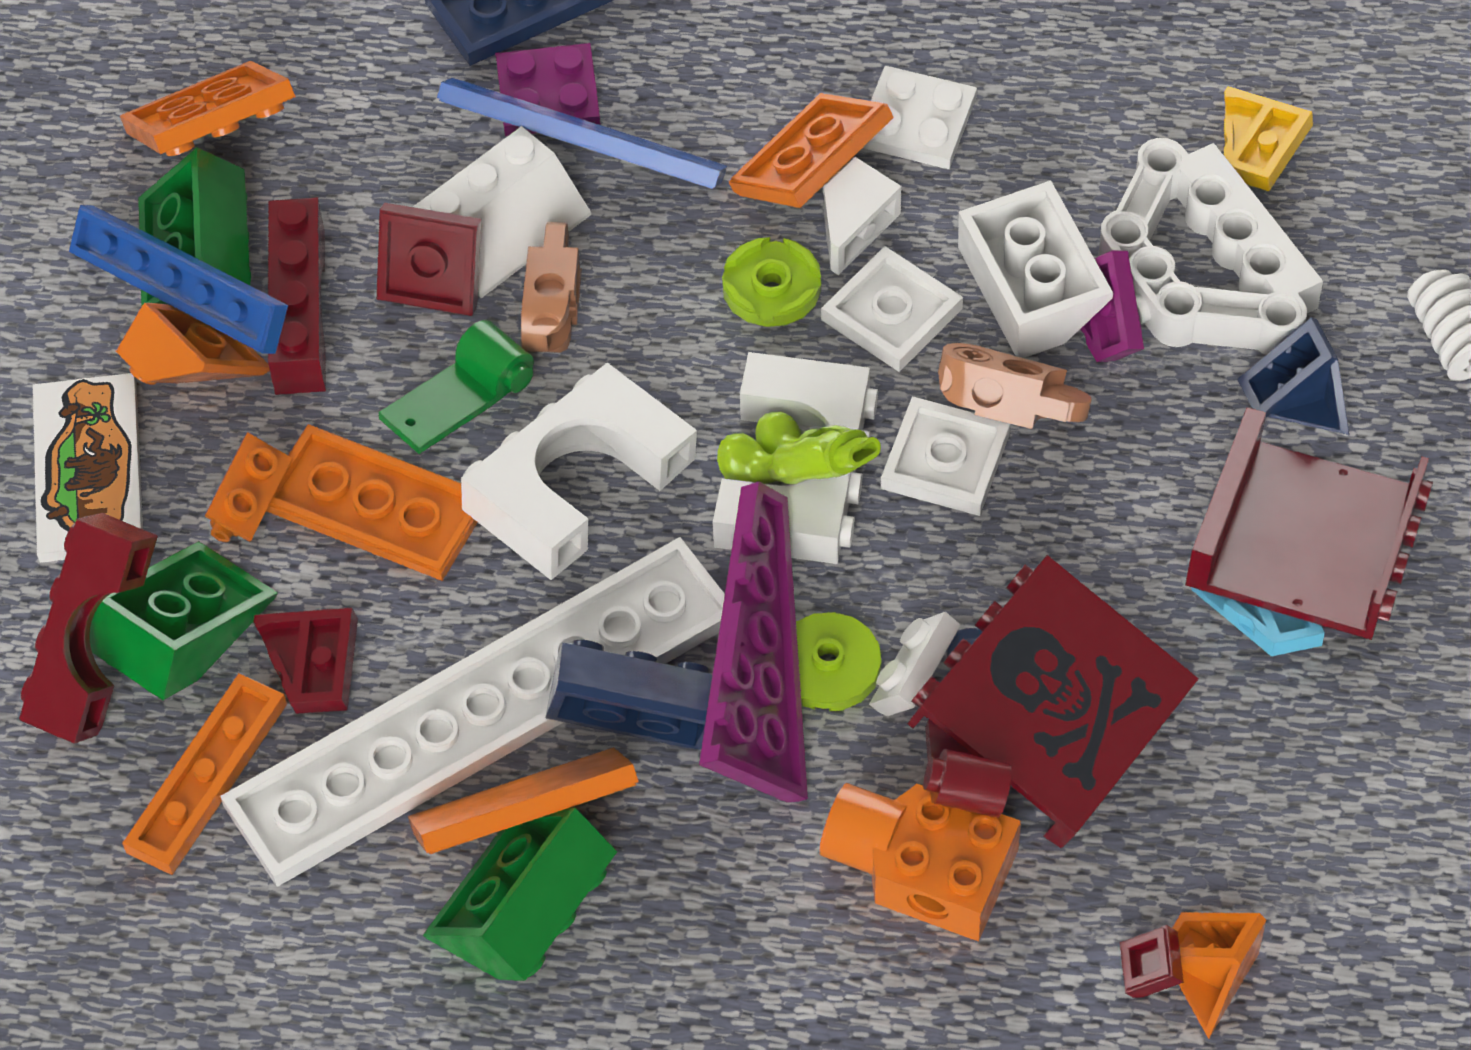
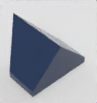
M1311 317L1237 379L1251 408L1266 412V417L1350 435L1339 361L1318 320Z

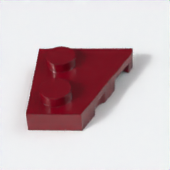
M353 608L254 615V624L263 639L270 660L279 675L282 687L295 713L347 711L358 617Z

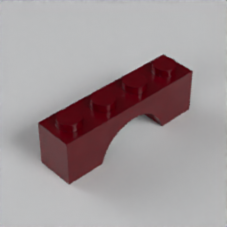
M318 197L268 201V295L288 305L276 354H268V365L275 395L326 391V349L321 305L322 272H325V230Z
M104 513L76 519V522L71 526L65 537L64 550L67 553L61 573L54 580L49 597L52 605L47 623L41 628L36 639L35 649L38 654L33 672L26 679L21 691V700L24 703L19 717L20 721L73 744L98 735L104 723L114 684L102 673L94 659L90 644L91 622L98 606L108 595L144 586L158 535Z

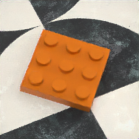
M248 61L122 114L120 118L128 135L159 154L166 152L167 156H176L192 149L195 146L193 140L211 133L212 137H220L237 130L240 127L238 121L256 115L257 118H264L280 112L284 109L283 102L295 98V94L288 78L257 63Z

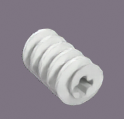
M1446 269L1424 273L1411 285L1407 298L1411 306L1415 308L1419 321L1423 323V329L1427 337L1431 339L1435 352L1439 354V360L1443 368L1447 370L1450 381L1471 379V279L1466 274H1451Z

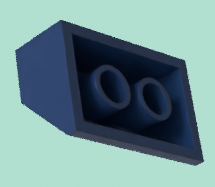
M574 640L572 644L562 643L556 660L545 718L701 750L713 674H710L708 667L698 663L681 662L678 664V667L658 663L657 657L646 652L628 651L625 655L606 652L603 645L589 640Z

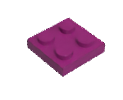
M590 43L495 53L500 93L601 125ZM503 122L505 136H509L520 128ZM526 129V130H527L528 132H530L531 134H532V133H537V132H534V131H531V130Z

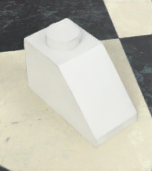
M856 157L842 170H839L823 186L822 191L824 194V220L830 268L837 275L901 214V186Z

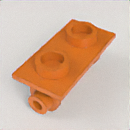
M248 432L242 440L205 514V517L210 519L211 535L221 542H229L232 536H240L249 542L252 540L292 457Z

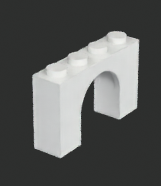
M748 352L740 390L741 420L758 422L765 413L781 411L790 415L797 422L799 428L806 431L830 425H840L862 430L870 437L871 432L863 430L865 419H875L878 389L870 388L869 367ZM854 470L837 478L809 479L798 484L786 486L765 484L788 497L792 558L838 564L841 547L850 548L852 544L855 517L847 516L849 503L859 504L863 479L862 473H855ZM722 478L713 518L714 548L732 550L740 490L742 486L752 484L753 482Z
M606 363L592 375L587 374L575 384L573 390L558 402L546 405L540 411L537 418L520 432L515 431L508 435L501 446L483 461L478 460L468 467L463 477H461L462 510L552 580L588 550V518L546 486L539 476L542 470L556 458L577 451L601 452L620 460L661 491L695 460L697 430L609 363Z

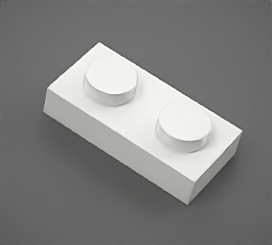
M947 612L926 619L918 618L913 621L901 636L900 642L903 646L895 660L888 663L880 672L876 681L879 688L869 705L886 716L914 708L915 704L911 700L933 675L958 631L960 624Z

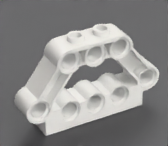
M1168 138L1151 139L1141 146L1137 156L1136 172L1117 210L1107 215L1101 224L1098 256L1112 250L1128 251L1140 324L1145 323L1154 337L1161 343L1172 347L1199 343L1255 349L1267 355L1306 322L1307 313L1318 309L1323 280L1214 143L1190 154L1178 142ZM1177 197L1186 208L1185 221L1188 227L1198 234L1207 235L1212 242V256L1215 262L1221 267L1234 270L1238 275L1239 291L1194 287L1189 283L1180 282L1174 274L1175 261L1173 256L1167 250L1151 244L1150 239L1170 200Z

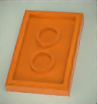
M820 93L731 178L729 184L733 192L742 197L801 208L894 118L888 104Z

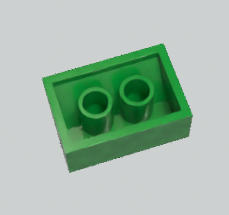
M197 147L138 197L139 229L250 285L251 271L249 267V232L246 206L248 197L245 186V169ZM141 290V307L144 303L167 304Z
M567 808L501 830L424 932L423 936L498 980L525 981L541 968L546 958L545 952L555 938L567 930L574 922L577 914L575 910L588 892L594 890L604 880L607 874L606 867L617 851L576 808Z

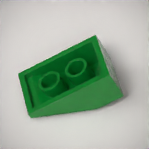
M198 541L150 566L144 586L120 593H111L100 603L94 613L90 627L91 650L93 654L108 665L114 667L148 692L164 701L197 682L253 623L254 615L261 614L277 597L278 592Z

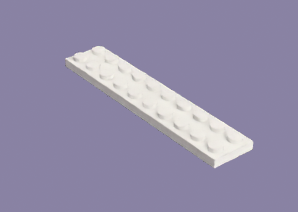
M681 537L221 795L223 807L276 887L562 724L563 722L545 718L556 660L562 643L572 644L574 640H589L603 645L606 652L625 655L628 651H641L657 657L658 663L666 664L719 633L725 594Z

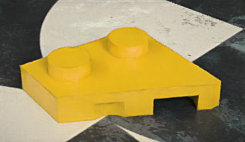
M1228 86L1224 91V156L1247 185L1270 191L1312 128V111Z

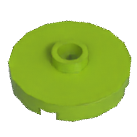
M770 237L754 239L740 245L727 258L722 276L724 300L734 314L748 323L764 327L788 325L804 318L816 306L821 293L820 265L811 251L796 241L783 238V242H770ZM768 282L779 284L775 287L764 286Z
M836 612L814 613L796 621L802 706L814 710L817 707L821 709L829 708V711H841L861 703L875 689L876 681L881 671L880 645L872 631L856 618ZM824 654H832L837 658L832 661H824L820 657Z

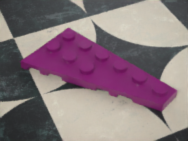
M755 482L742 486L740 490L699 765L784 802H799L808 799L788 497L761 482Z

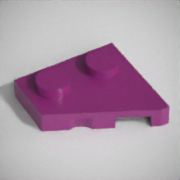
M1112 250L1094 258L1113 292V298L1080 329L1085 335L1086 345L1096 362L1116 361L1144 349L1128 251Z

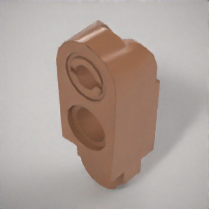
M547 222L543 247L528 246L521 311L522 348L527 352L561 353L567 350L571 340L572 325H577L582 268H580L579 249L577 247H569L568 223Z
M951 343L943 346L938 368L940 390L946 399L953 404L975 410L974 415L1029 429H1032L1036 421L1042 418H1051L1063 422H1083L1088 418L1092 398L1087 393L1078 390V388L1064 385L1067 373L1065 369L977 345Z

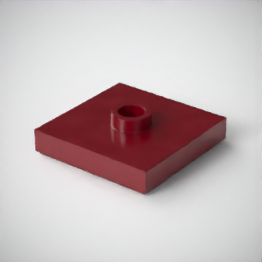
M385 202L380 208L376 299L473 316L478 302L482 219Z

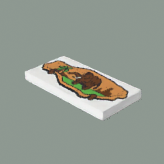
M131 373L33 384L36 539L39 562L65 560L67 553L64 550L65 537L78 518L104 513L143 529L136 378Z

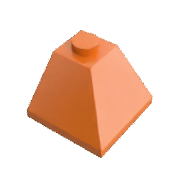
M144 303L116 350L130 366L131 374L138 380L150 385H155L156 383L178 384L262 376L270 371L268 363L253 348L169 304Z

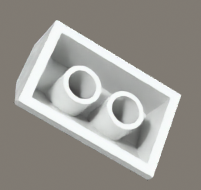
M522 126L413 206L415 208L482 219L478 296L480 298H483L526 265L528 246L543 247L547 222L568 223V231H571L591 215L590 209L555 153Z
M1051 180L959 211L958 248L1015 356L1026 358L1065 344L1113 298V292Z

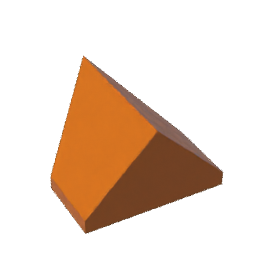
M1181 912L1172 927L1178 931L1184 983L1178 985L1208 1039L1211 1037L1259 954L1266 919L1260 913Z

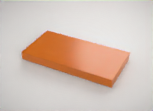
M310 424L306 426L288 454L292 459L266 512L441 581L444 580L478 523L462 510L461 483Z
M613 747L409 815L408 819L413 834L426 853L433 854L636 786V783L639 781L633 763Z

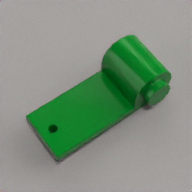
M490 320L478 321L468 328L459 340L456 348L455 363L379 411V420L420 454L492 407L509 392L518 393L522 391L533 377V356Z

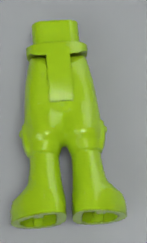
M781 411L765 413L758 420L755 430L756 441L744 433L727 435L720 442L717 462L725 479L753 483L761 482L763 484L776 481L786 484H798L809 479L837 478L846 475L876 458L881 451V445L877 438L868 437L862 430L840 425L810 429L801 435L797 422L790 415Z

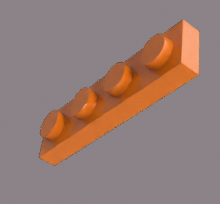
M238 673L122 844L126 854L170 875L174 874L221 804L220 796L231 789L287 706L285 694Z

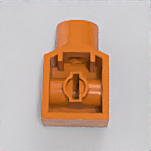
M845 783L837 794L826 820L820 842V855L871 874L875 904L979 942L1019 850L1021 821L1001 814L999 818L934 804L931 802L930 791L924 790L923 785L915 784L893 800Z

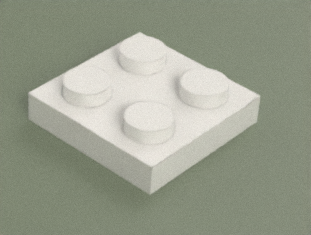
M884 66L871 101L888 104L894 118L863 148L950 169L977 98V87Z
M884 246L821 308V320L900 372L963 309V297Z
M912 396L882 473L881 489L980 516L1007 444L1011 424L976 416L973 412Z

